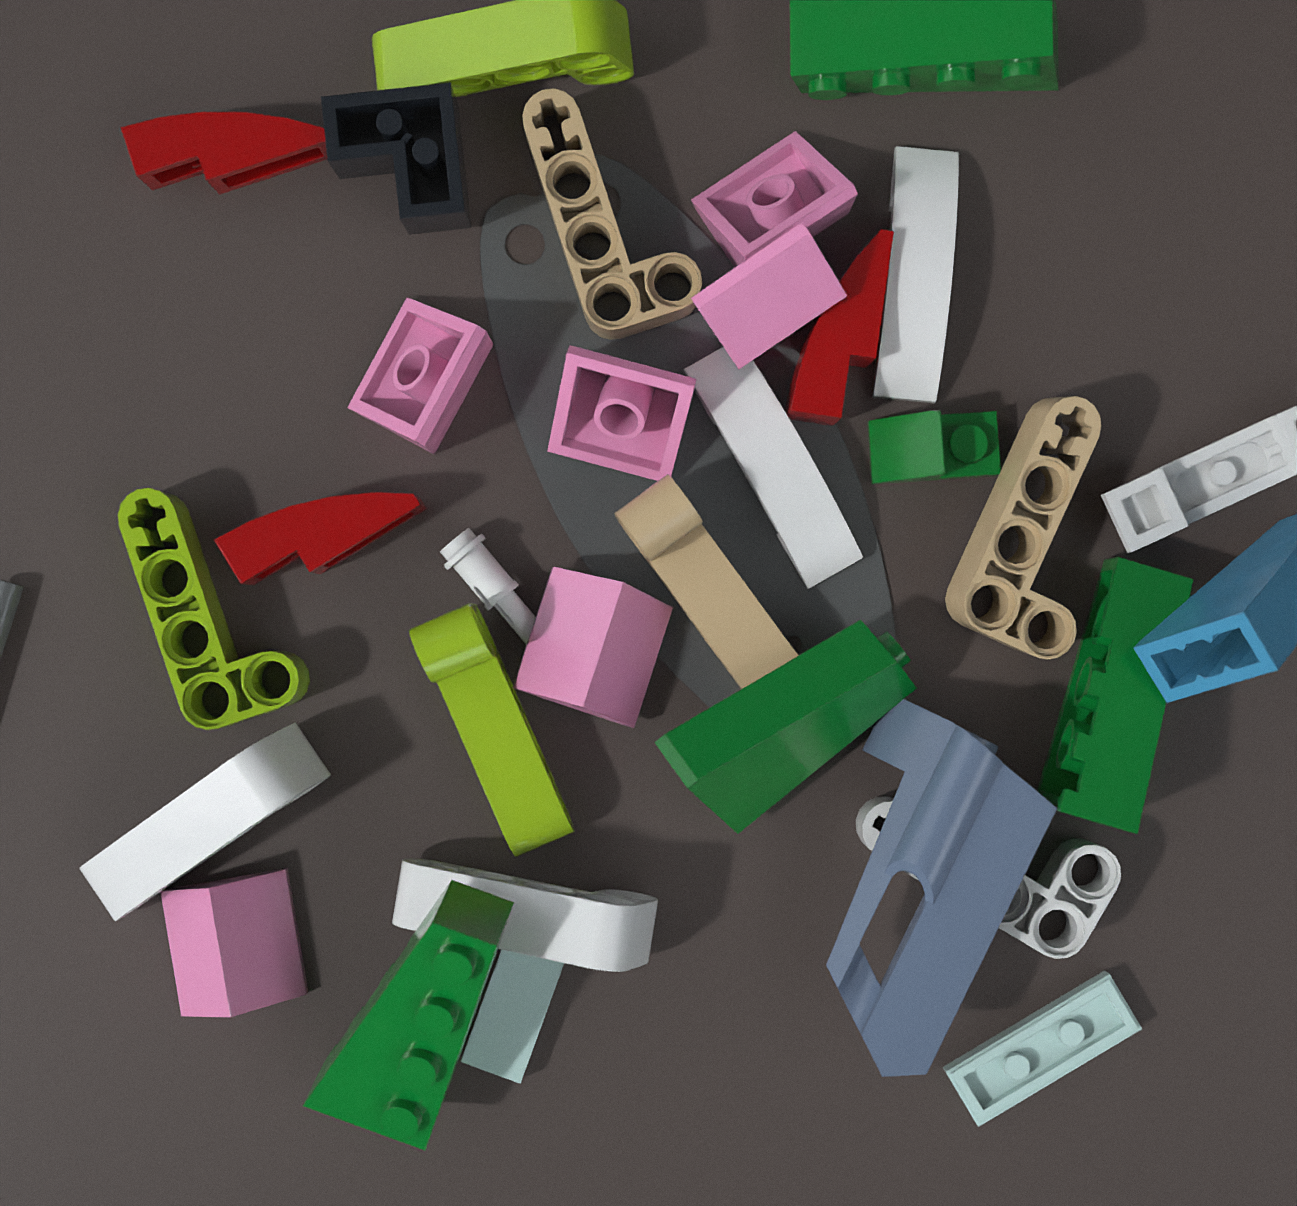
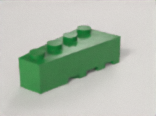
M790 0V76L801 93H808L810 98L816 100H835L845 97L847 93L873 92L878 95H900L907 92L1059 91L1058 14L1056 0Z
M1120 557L1103 561L1037 792L1053 804L1057 811L1138 834L1166 701L1135 652L1134 647L1192 596L1190 595L1193 583L1192 578Z
M451 880L410 938L404 951L381 979L379 986L366 1005L355 1016L340 1042L334 1046L325 1059L303 1106L426 1150L445 1101L514 902Z

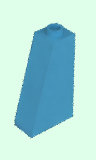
M1297 514L1279 520L1134 647L1135 652L1166 703L1277 671L1297 646Z

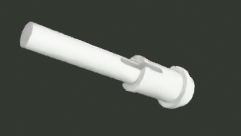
M467 528L440 551L447 560L444 567L447 570L453 567L485 604L484 607L489 611L494 606L527 645L536 618L535 615L514 592V589L519 584L512 580L481 543L486 539L482 533L476 536L470 528Z

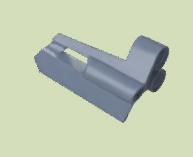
M905 699L876 721L862 751L905 772L826 964L882 1077L927 1074L1057 810L1053 804L1008 768L995 755L999 748L997 745ZM899 871H907L918 878L925 894L879 984L860 946V942L892 877Z

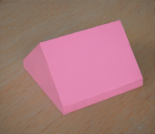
M794 131L691 199L730 262L734 267H737L801 222L804 223L812 237L816 236L849 214L858 193L850 180L802 136Z
M801 222L691 299L737 368L740 369L845 298L847 294L804 223Z
M407 297L347 408L435 454L494 344L487 331L480 326Z
M569 345L547 452L659 481L667 474L671 477L691 405L696 379Z
M552 567L512 688L634 728L673 607L621 581Z
M288 868L169 888L161 891L181 1016L234 1017L308 993Z

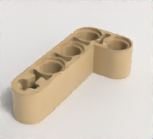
M554 88L544 89L532 95L525 104L522 114L524 130L575 289L590 329L602 338L609 340L622 339L680 320L691 314L696 308L691 298L702 289L701 271L696 262L687 255L672 252L630 264L579 107L574 98L565 91ZM555 115L558 123L562 124L566 151L555 154L550 132L544 124V118L547 116ZM577 173L589 180L590 187L583 196L576 199H568L556 192V184L566 174ZM593 232L602 234L610 242V248L603 257L597 260H587L576 253V242L581 236ZM666 273H678L688 280L691 291L685 298L679 301H668L658 295L655 283ZM610 292L622 294L631 305L629 312L618 321L603 320L594 310L596 301L600 296Z
M1076 396L1045 398L1035 403L1028 411L951 579L945 597L947 611L952 619L960 625L1012 649L1046 660L1058 658L1068 652L1075 641L1077 633L1076 622L1070 610L1030 590L1099 439L1102 427L1100 414L1096 407L1087 399ZM1058 415H1063L1062 423L1070 427L1067 436H1062L1063 429L1055 424ZM1048 448L1046 453L1058 455V458L1041 456L1039 454L1040 449ZM1038 468L1045 477L1046 485L1040 498L1032 501L1026 493L1025 483L1030 472ZM1012 526L1018 534L1019 546L1015 554L1005 560L999 552L998 542L1004 530ZM987 585L992 592V606L987 614L976 618L972 612V598L979 588ZM1044 612L1048 621L1047 632L1041 640L1032 643L1028 634L1029 623L1036 614Z
M667 474L615 512V517L741 689L798 656L702 525L701 517L670 475Z

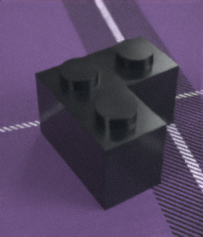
M451 82L321 96L327 160L339 179L395 173L399 218L409 235L472 228L459 107Z

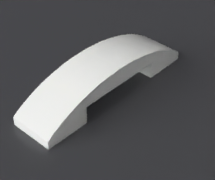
M896 146L894 149L889 211H891L890 231H894L881 330L875 359L872 398L925 403L936 402L944 354L953 276L958 207L959 152Z
M722 347L683 369L686 376L696 379L694 391L713 424L717 425L778 532L776 534L806 588L809 589L862 559L863 556L830 490L755 362L752 360L738 369L725 348Z
M1297 405L1221 438L1102 494L1101 497L1127 553L1136 551L1188 527L1190 523L1297 475Z

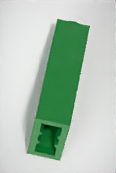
M860 619L667 732L654 743L687 789L739 834L917 689L902 669L912 660L888 631L876 638Z

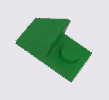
M932 410L869 420L867 422L871 484L998 476L1001 472L997 411L941 415L940 410Z

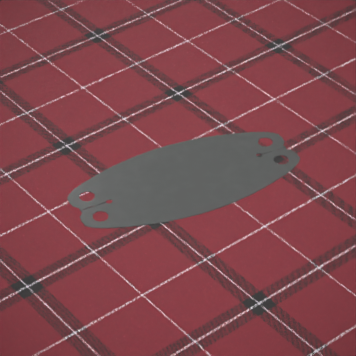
M594 154L603 183L613 187L618 192L621 200L620 210L615 219L630 264L664 253L677 252L687 255L696 262L701 271V291L735 268L716 245L659 190L624 164L603 155ZM569 173L560 178L555 190L564 198L576 199L583 196L585 190L590 187V182L581 174ZM518 193L502 199L487 210L483 220L480 238L482 281L501 375L529 458L559 522L594 576L624 582L673 607L658 658L710 708L741 690V688L615 517L616 511L657 481L547 452L569 345L684 376L686 375L683 369L717 351L723 345L697 307L691 314L680 320L622 339L609 340L598 336L590 329L585 319L545 194L542 193L534 197ZM520 225H531L537 228L545 240V249L542 256L534 263L527 265L513 261L507 255L505 249L507 235L512 229ZM593 232L581 236L576 242V247L580 254H588L591 260H597L608 252L610 242L602 234ZM674 272L666 273L655 283L658 295L668 301H679L685 298L691 291L688 280L681 274ZM610 292L600 296L596 301L594 310L603 320L618 321L626 316L631 305L622 294ZM788 336L753 360L784 411L791 378L800 355ZM694 391L671 478L691 502L701 517L702 525L784 637L787 639L789 636H797L801 640V648L798 652L802 654L861 619L876 638L888 631L896 640L891 599L876 531L860 480L837 424L829 426L790 420L839 507L863 558L807 589L776 534L778 532L717 425H714Z

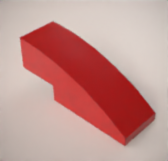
M196 112L163 116L120 127L136 176L152 191L204 174L205 180L220 195L327 160L324 128L285 117L249 112Z
M881 229L854 259L839 280L847 296L816 317L804 341L791 378L785 406V413L790 420L833 426L842 418L849 365L866 368L876 359L894 231Z
M372 492L331 496L291 505L258 517L214 539L240 584L254 586L300 557L309 572L321 574L427 508L420 497L411 493Z

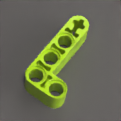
M514 0L387 28L376 32L372 36L377 90L451 82L455 96L458 97L565 74L570 75L580 83L588 85L614 84L630 79L634 75L628 12L617 0Z
M151 488L137 489L128 494L120 504L118 511L119 528L180 710L185 719L197 728L204 730L218 729L291 706L301 700L308 690L310 677L306 664L296 654L287 651H267L238 659L199 539L184 502L175 495ZM151 506L165 510L166 517L157 521L158 531L145 528L144 520L152 517ZM163 542L178 544L177 549L158 550L152 554V549L165 548ZM179 562L187 571L188 582L182 593L172 597L164 589L162 577L169 565ZM193 622L200 623L208 633L209 641L207 648L198 657H193L187 653L182 642L184 630ZM274 661L284 665L290 674L289 688L279 698L270 695L262 683L264 669ZM213 682L223 686L229 697L228 708L219 718L210 715L205 710L202 702L204 690Z
M474 603L465 604L409 629L410 638L421 665L430 681L437 683L501 831L514 856L518 857L575 832L561 793L515 689L512 688V681L477 605Z

